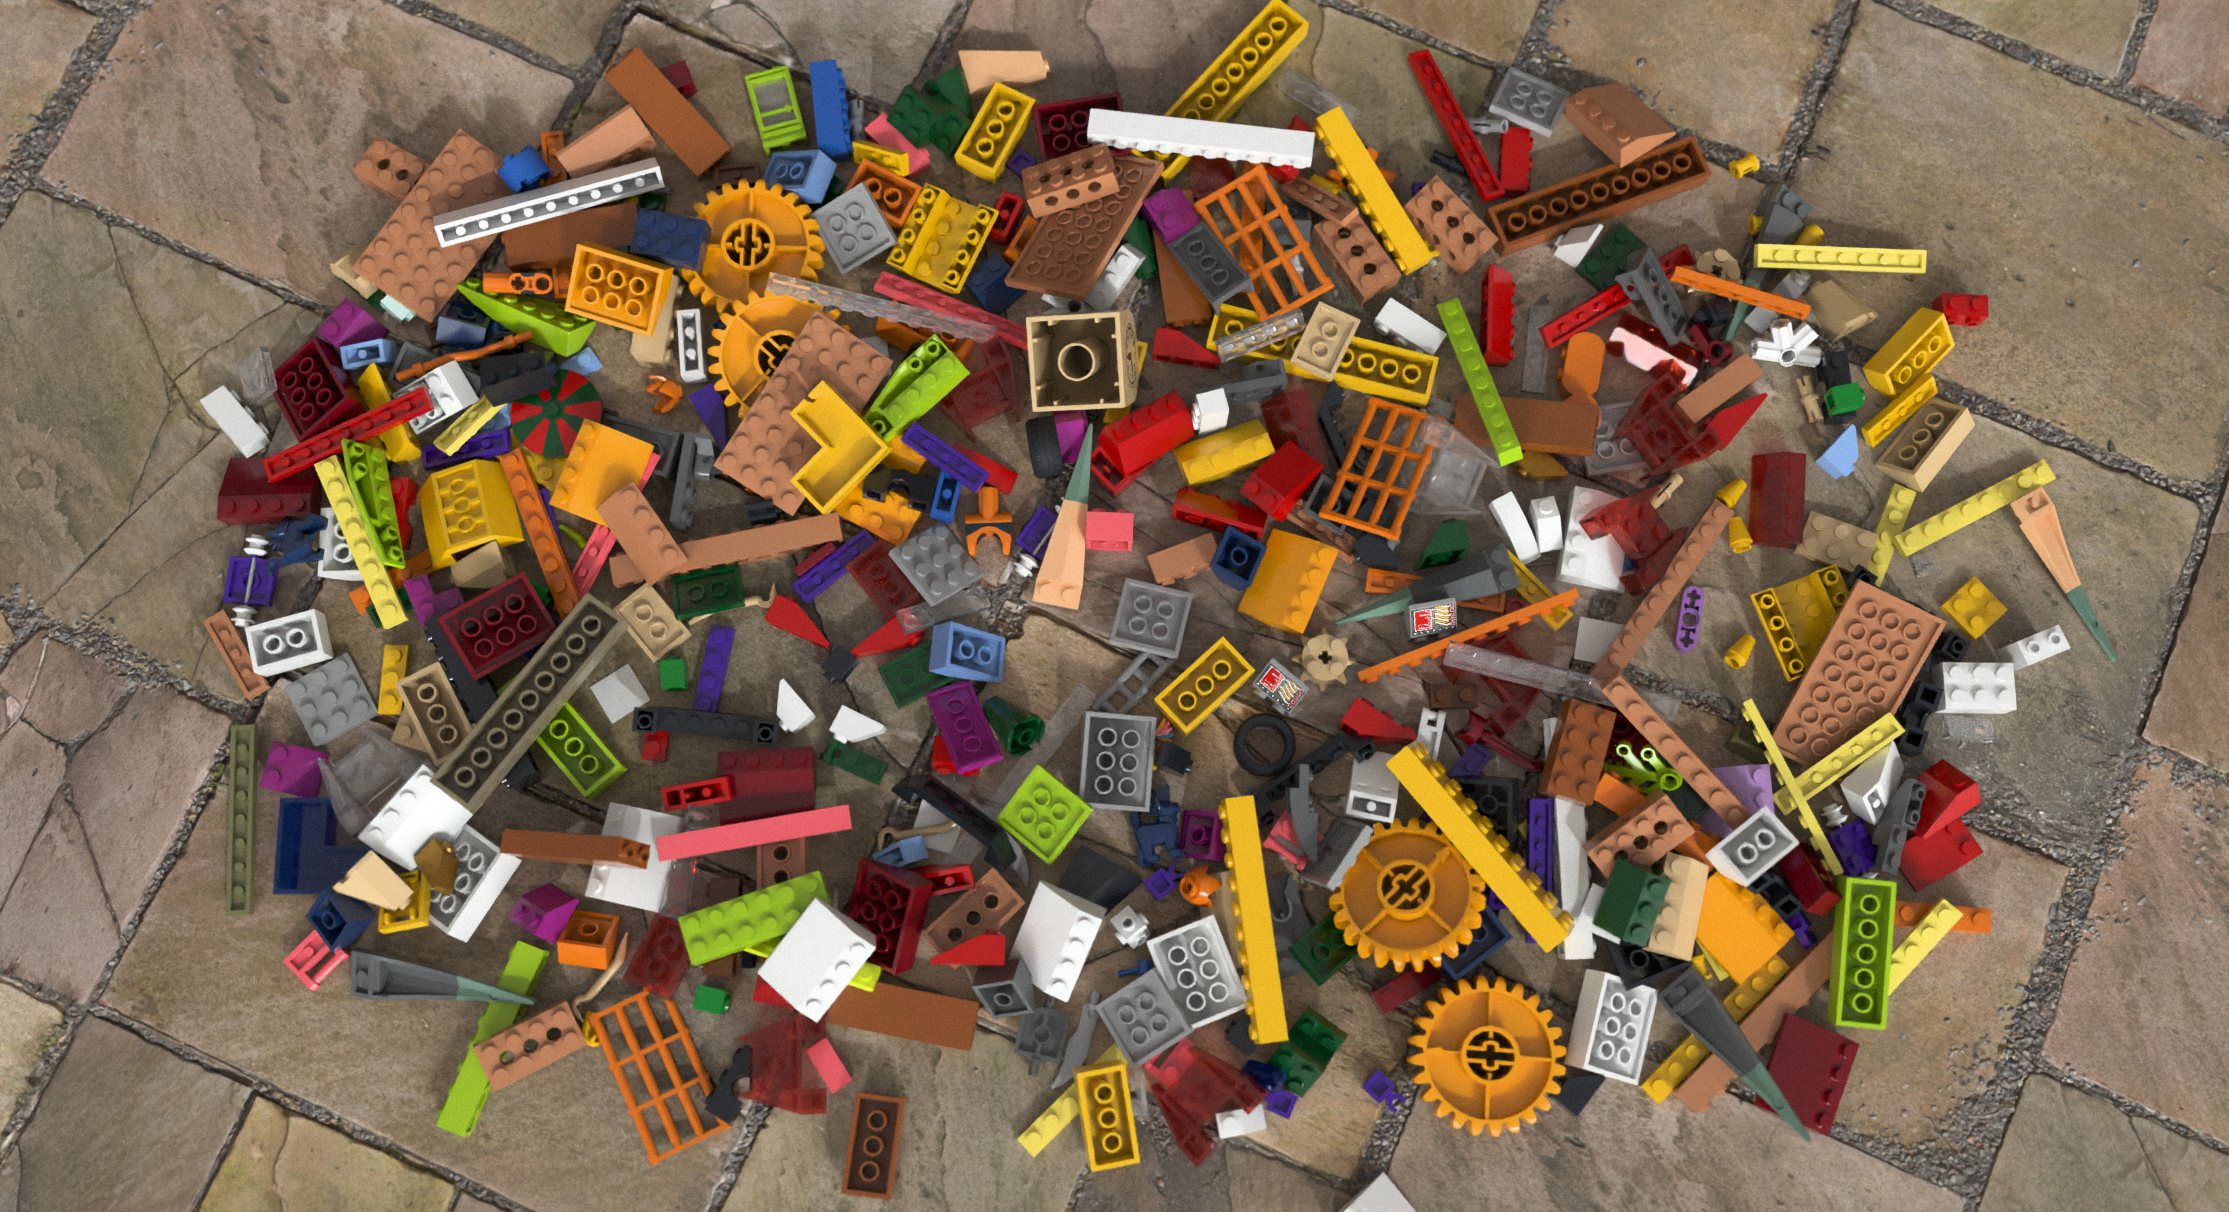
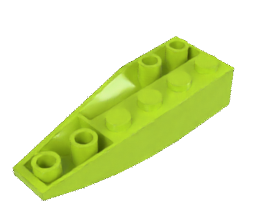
M469 278L457 284V289L492 319L516 334L531 330L534 338L528 341L555 351L565 357L581 350L596 325L597 320L564 311V304H557L527 294L484 293L483 282L476 278Z
M934 333L900 364L864 418L889 442L936 405L966 378L970 372Z
M343 438L341 443L347 477L365 533L382 564L404 569L406 565L384 450Z

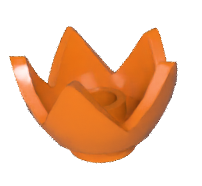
M649 375L650 379H656L657 381L651 383L644 390L661 398L652 409V413H668L682 399V388L678 382L666 376Z
M1210 864L1199 865L1190 869L1180 882V891L1183 897L1193 905L1214 907L1208 896L1220 888L1222 883L1206 874Z

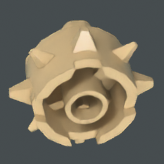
M1717 247L1716 250H1711L1704 254H1701L1699 251L1694 252L1697 261L1693 266H1689L1694 269L1693 271L1699 273L1710 272L1715 274L1716 278L1722 280L1733 279L1739 285L1744 284V281L1739 278L1741 273L1738 266L1739 261L1735 260L1726 250ZM1690 286L1687 289V292H1692L1699 299L1704 298V301L1720 296Z
M1323 628L1321 634L1314 638L1300 637L1304 648L1301 654L1291 658L1292 661L1300 664L1303 674L1299 680L1302 682L1310 680L1312 683L1319 684L1321 692H1325L1327 684H1331L1334 681L1345 685L1347 680L1343 672L1348 665L1356 663L1355 659L1348 657L1345 647L1348 639L1346 637L1338 639L1335 636L1328 635L1326 628ZM1323 655L1329 660L1326 664H1323V661L1318 658Z

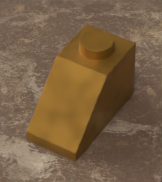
M1526 450L1522 454L1523 459L1517 460L1512 466L1515 469V473L1528 482H1560L1569 473L1551 455L1540 451Z
M433 838L417 854L414 861L433 889L450 896L454 888L459 859L454 853L455 848L449 842H441Z

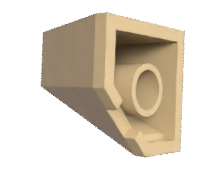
M1831 279L1824 283L1821 281L1814 283L1809 287L1810 291L1804 296L1831 342L1869 324L1878 316L1876 311Z
M495 540L460 559L456 564L450 565L452 573L449 574L453 586L458 587L464 592L485 593L516 576L517 572L509 550L505 547L502 548Z
M372 850L347 872L343 880H340L333 887L337 893L395 911L398 907L403 910L413 900L410 897L413 891Z

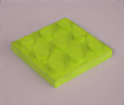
M1037 764L999 814L996 821L1044 862L1052 865L1094 808L1044 766Z

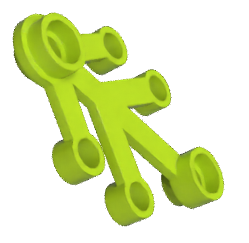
M1627 741L1619 742L1616 752L1631 767L1610 765L1605 762L1602 766V769L1607 772L1609 769H1612L1622 777L1631 778L1625 782L1626 784L1631 781L1639 786L1647 780L1656 781L1648 788L1641 787V793H1646L1648 796L1658 788L1668 791L1675 790L1681 786L1683 777L1675 768L1666 767L1656 755V748L1650 744L1642 747L1641 757L1649 761L1657 771L1648 770L1631 751L1632 746ZM1620 747H1626L1628 751L1624 752ZM1649 750L1653 754L1647 755L1644 751ZM1666 776H1673L1675 779L1669 780Z

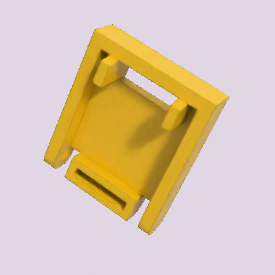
M419 870L397 875L413 891V894L410 896L413 900L403 910L399 907L395 911L380 907L378 931L388 934L429 926L431 885ZM407 916L411 918L410 920L396 922L397 918Z

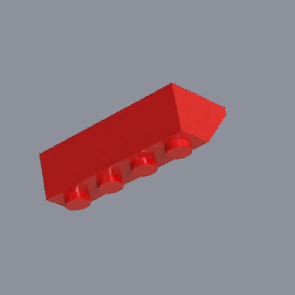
M1489 264L1481 280L1479 348L1487 366L1506 367L1514 357V347L1511 346V339L1514 338L1515 326L1511 325V317H1514L1515 304H1512V296L1515 295L1516 283L1512 282L1511 273Z
M1173 390L1105 426L1097 441L1123 476L1190 441L1195 437L1189 407L1177 391Z
M1185 487V489L1179 488L1173 504L1171 519L1219 533H1224L1227 525H1230L1260 542L1268 514L1258 506H1251L1250 508L1243 506L1240 501L1234 499L1226 501L1220 499V496L1207 493V495L1198 493V490L1195 488Z

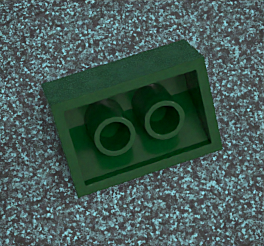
M1456 518L1442 521L1443 524L1439 526L1414 564L1413 571L1454 564L1460 561L1470 548L1464 520L1457 521Z
M1617 857L1593 918V925L1623 941L1645 947L1672 880L1663 870Z

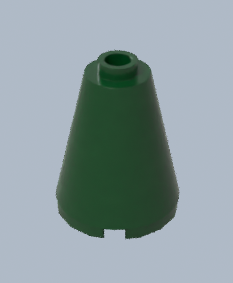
M956 67L940 73V77L935 81L931 78L923 85L924 91L929 97L941 93L966 117L974 122V112L965 72L962 68Z
M1144 216L1140 219L1137 217L1133 219L1115 252L1117 253L1120 247L1126 243H1130L1142 252L1146 258L1134 273V276L1138 280L1143 279L1146 282L1156 276L1154 272L1158 268L1146 219Z
M997 696L989 698L984 703L983 712L988 723L1007 752L1013 756H1023L1033 749L1030 746L1035 741L1039 743L1042 739L1045 723L1037 714Z

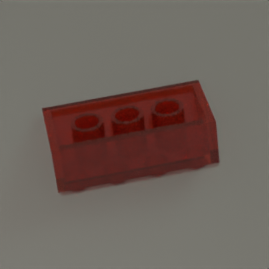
M1626 311L1622 313L1605 344V349L1610 355L1621 357L1627 360L1628 364L1632 367H1640L1647 371L1651 377L1655 379L1660 378L1667 382L1671 388L1675 390L1680 389L1684 392L1698 372L1703 358L1702 352L1680 340L1678 344L1669 346L1659 329Z
M1303 388L1286 392L1262 404L1261 409L1275 452L1291 440L1323 465L1315 479L1322 473L1330 477L1331 472L1308 389Z
M1782 451L1752 456L1748 532L1753 540L1751 545L1795 549L1803 543L1806 454Z

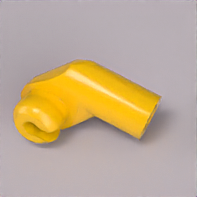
M587 1011L581 1032L589 1046L597 1047L600 1045L594 1028L590 1027L587 1020L589 1015L595 1013Z

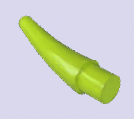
M559 524V529L565 532L583 552L587 540L573 529Z

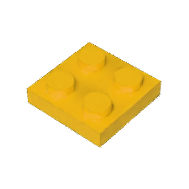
M1976 576L1971 577L1939 607L1971 641L1976 640L2008 610Z

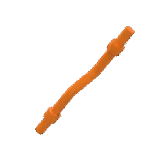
M531 330L515 336L511 334L503 337L504 340L480 349L449 353L424 363L420 361L412 364L411 368L397 372L396 377L400 382L413 376H423L427 374V371L454 360L477 359L504 349L510 350L518 347L520 343L533 339L534 335Z

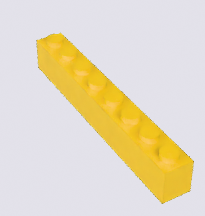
M1340 106L1316 118L1313 128L1315 136L1319 140L1322 139L1329 158H1333L1337 164L1338 173L1341 177H1345L1349 183V191L1353 196H1357L1362 212L1365 215L1368 214L1372 221L1371 226L1373 230L1381 235L1384 248L1394 256V263L1397 269L1403 271L1405 276L1428 264L1432 258L1431 253Z

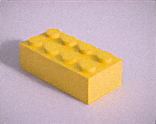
M996 81L955 154L957 167L996 185L1006 168V163L1011 159L1033 119V105H1036V100Z
M1222 637L1154 699L1153 704L1186 737L1254 675L1255 669Z
M1121 1059L1072 1068L1087 1165L1090 1170L1095 1172L1139 1163L1140 1158L1125 1064Z

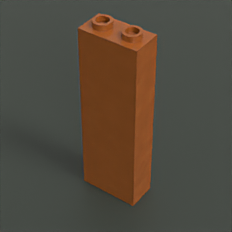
M638 47L634 50H628L618 65L613 64L607 69L604 76L605 79L632 106L642 120L697 179L701 181L714 169V165L720 164L733 152L731 147Z
M1192 190L1182 191L1194 209ZM1151 227L1165 326L1173 327L1175 330L1184 329L1186 326H1194L1196 328L1206 326L1211 321L1209 301L1170 254L1167 247H1164Z
M636 202L571 212L504 230L501 233V239L506 249V253L503 254L505 266L509 267L513 273H524L572 265L577 244L587 241L618 250V246L627 244L630 249L640 207Z
M1459 393V399L1455 400L1453 412L1456 414L1455 420L1451 421L1449 433L1452 435L1455 443L1493 447L1470 393ZM1500 396L1520 443L1521 450L1593 457L1600 417L1598 405Z
M504 829L499 853L531 861L647 869L651 845L615 836Z
M880 982L876 983L873 992L847 984L826 1010L824 1017H827V1023L971 1051L980 1003Z

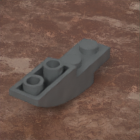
M1295 764V787H1285L1287 813L1300 849L1308 860L1317 861V855L1320 856L1321 843L1317 841L1318 831H1321V818L1318 817L1317 812L1308 811V807H1312V793H1309V783H1312L1313 772L1312 769H1309V764Z
M1908 778L1887 804L1871 843L1879 847L1874 869L1890 875H1897L1903 846L1906 842L1907 830L1916 831L1920 820V811L1926 795V784L1913 778Z

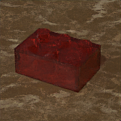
M881 538L845 565V568L887 622H889L907 608L908 611L924 598L888 555L891 549Z
M656 912L623 976V979L628 984L669 1002H672L691 964L678 920Z

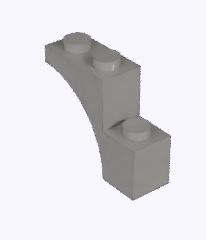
M1793 269L1771 292L1780 293L1786 299H1796L1813 280L1805 269ZM1756 307L1744 321L1759 335H1762L1781 313Z

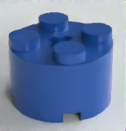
M532 145L524 147L516 156L514 154L508 155L502 161L504 166L497 171L513 195L537 189L540 187L538 183L541 179L546 182L553 173Z

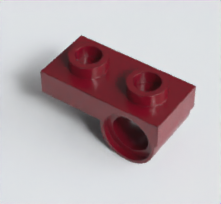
M1703 323L1695 324L1688 329L1691 333L1690 339L1696 346L1701 348L1703 351L1702 356L1709 365L1713 367L1719 366L1726 362L1733 354L1732 343L1726 339L1714 340ZM1718 344L1723 347V354L1721 356L1716 352Z

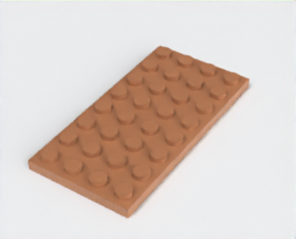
M459 128L352 266L351 270L427 323L432 324L448 300L458 290L457 284L462 283L500 234V232L442 247L434 228L433 216L513 195L497 172L499 168L504 166L503 159Z
M1127 155L1113 157L1120 192L1044 216L1004 279L1006 285L1084 302L1141 208L1142 201L1147 198L1163 171V162Z
M815 310L713 466L763 498H773L774 505L793 516L805 496L790 480L822 446L790 413L803 399L815 401L808 394L822 380L828 381L860 413L894 361Z
M1857 578L1771 732V736L1780 753L1811 768L1888 712L1894 716L1947 622ZM1859 763L1857 766L1849 770L1847 773H1845L1835 781L1842 783L1847 776L1851 775L1860 766L1861 763Z

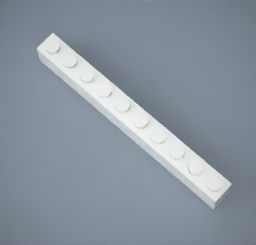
M1093 108L1090 109L1087 131L1088 143L1093 145L1106 142L1107 145L1119 149L1128 147L1136 148L1139 151L1156 150L1164 154L1174 152L1181 153L1184 156L1202 155L1209 159L1220 157L1226 158L1229 161L1248 160L1251 163L1266 162L1275 166L1285 164L1293 165L1296 168L1311 167L1315 132Z
M655 157L433 216V223L442 247L656 190L665 187L659 165Z
M1558 718L1543 720L1545 761ZM1548 796V799H1553L1552 873L1554 896L1558 900L1557 905L1563 911L1567 910L1574 918L1573 923L1575 924L1571 934L1557 945L1558 959H1592L1596 951V942L1592 937V932L1576 925L1590 891L1591 869L1588 866L1587 860L1589 855L1582 847L1586 843V832L1588 831V821L1584 813L1586 806H1579Z

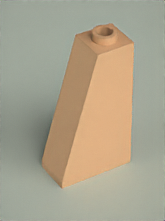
M958 51L971 101L987 97L996 81L1012 89H1018L1047 81L1046 72H1050L1048 61L1042 58L1040 51Z

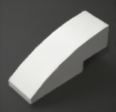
M1512 491L1491 501L1488 507L1499 524L1498 530L1512 554L1524 566L1540 558L1541 554L1536 540Z

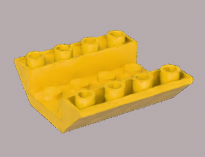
M925 183L898 237L899 242L894 245L886 263L922 283L949 294L959 293L999 211L980 203L978 207L951 197L941 188Z
M474 459L432 473L418 492L434 570L456 564V552L495 539L502 548L525 541L516 501L502 464L499 462Z
M1837 564L1822 568L1808 576L1776 588L1771 587L1750 595L1787 682L1803 677L1837 615V607L1844 603L1849 594Z

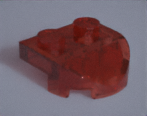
M1202 155L1191 156L1192 194L1194 201L1207 197L1237 179L1234 167L1226 158L1216 157L1209 159ZM1235 189L1225 194L1226 197H1228L1233 191H1235Z

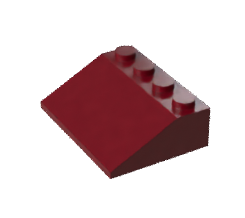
M1116 92L1033 105V117L1042 163L1094 146L1092 143H1088L1087 138L1090 109L1124 112L1121 93ZM1108 145L1112 158L1131 155V149L1128 147L1119 149Z
M315 335L265 379L300 443L359 416L368 408L348 371L343 369L342 361L333 345Z
M268 457L230 458L218 494V520L227 525L279 524L284 518L305 520L307 515L311 513L321 515L322 483L314 465L273 483L268 480L262 460Z
M524 571L435 619L445 638L474 681L547 641L557 629Z
M813 747L717 752V778L728 776L733 799L719 802L720 826L816 810L817 756Z
M863 857L860 859L847 917L876 935V948L867 960L880 966L892 975H897L913 967L934 882L916 872Z
M1785 1013L1766 1069L1807 1131L1828 1137L1860 1044L1828 1029ZM1758 1094L1756 1095L1754 1106L1782 1118Z

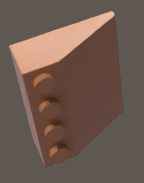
M1620 83L1584 88L1565 99L1566 119L1620 168L1676 135L1675 130Z

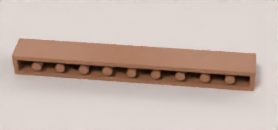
M1717 499L1707 506L1580 684V687L1597 699L1605 696L1601 691L1600 684L1617 669L1621 672L1624 670L1735 513L1733 510Z
M831 511L829 514L820 513L819 516L814 517L803 515L794 521L779 520L775 522V525L770 526L758 524L752 526V529L745 531L743 529H734L725 535H720L719 533L709 534L706 536L707 538L700 540L697 538L685 539L684 543L678 545L689 561L660 581L668 580L670 576L737 562L739 565L820 549L829 541L834 546L845 544L841 518L838 512ZM626 552L616 553L615 557L609 558L612 581L616 588L623 589L646 583Z
M1834 922L1817 938L1818 941L1814 942V945L1809 947L1790 966V969L1737 1023L1758 1056L1761 1054L1760 1048L1765 1043L1770 1044L1778 1036L1776 1032L1781 1027L1785 1013L1793 1015L1798 1009L1803 1010L1811 1002L1809 998L1826 987L1827 983L1825 981L1830 977ZM1710 1051L1675 1087L1672 1093L1690 1112L1703 1113L1711 1106L1710 1100L1715 1095H1721L1728 1088L1727 1083L1732 1077L1735 1079L1738 1075Z

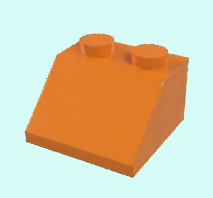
M574 910L557 941L559 963L606 970L614 954L620 916Z

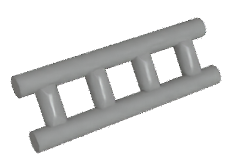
M1141 651L1090 708L1094 712H1099L1102 708L1107 713L1127 715L1177 660L1168 657L1164 659L1160 655ZM1148 657L1159 666L1151 676L1140 668ZM1133 674L1143 682L1135 693L1124 685ZM1117 691L1128 700L1119 710L1108 702Z

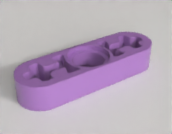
M1697 586L1687 587L1680 595L1673 645L1681 653H1687L1697 645L1704 601V593ZM1693 592L1694 597H1697V599L1692 602L1691 608L1685 609L1684 606L1688 607L1691 601L1687 595ZM1685 613H1689L1694 617L1693 625H1686L1683 622V615ZM1692 630L1693 632L1690 631L1689 633H1687L1686 638L1687 641L1690 642V644L1684 647L1683 642H1680V639L1685 637L1686 631Z

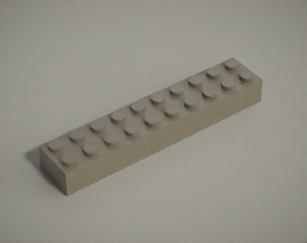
M587 592L429 782L474 815L628 628L626 620Z

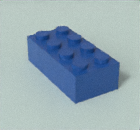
M836 59L810 62L809 67L819 150L835 163L850 161V152H853V146L849 133L851 132L850 119L847 114L849 106L845 95L847 88L842 67L838 68Z

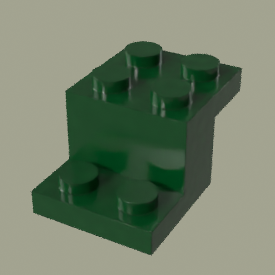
M910 84L904 87L886 119L917 149L933 143L948 158L954 155L973 123L941 93L926 99Z
M1310 1006L1303 1011L1287 1031L1288 1040L1281 1041L1276 1051L1262 1068L1301 1098L1324 1073L1334 1053L1348 1037L1347 1033Z

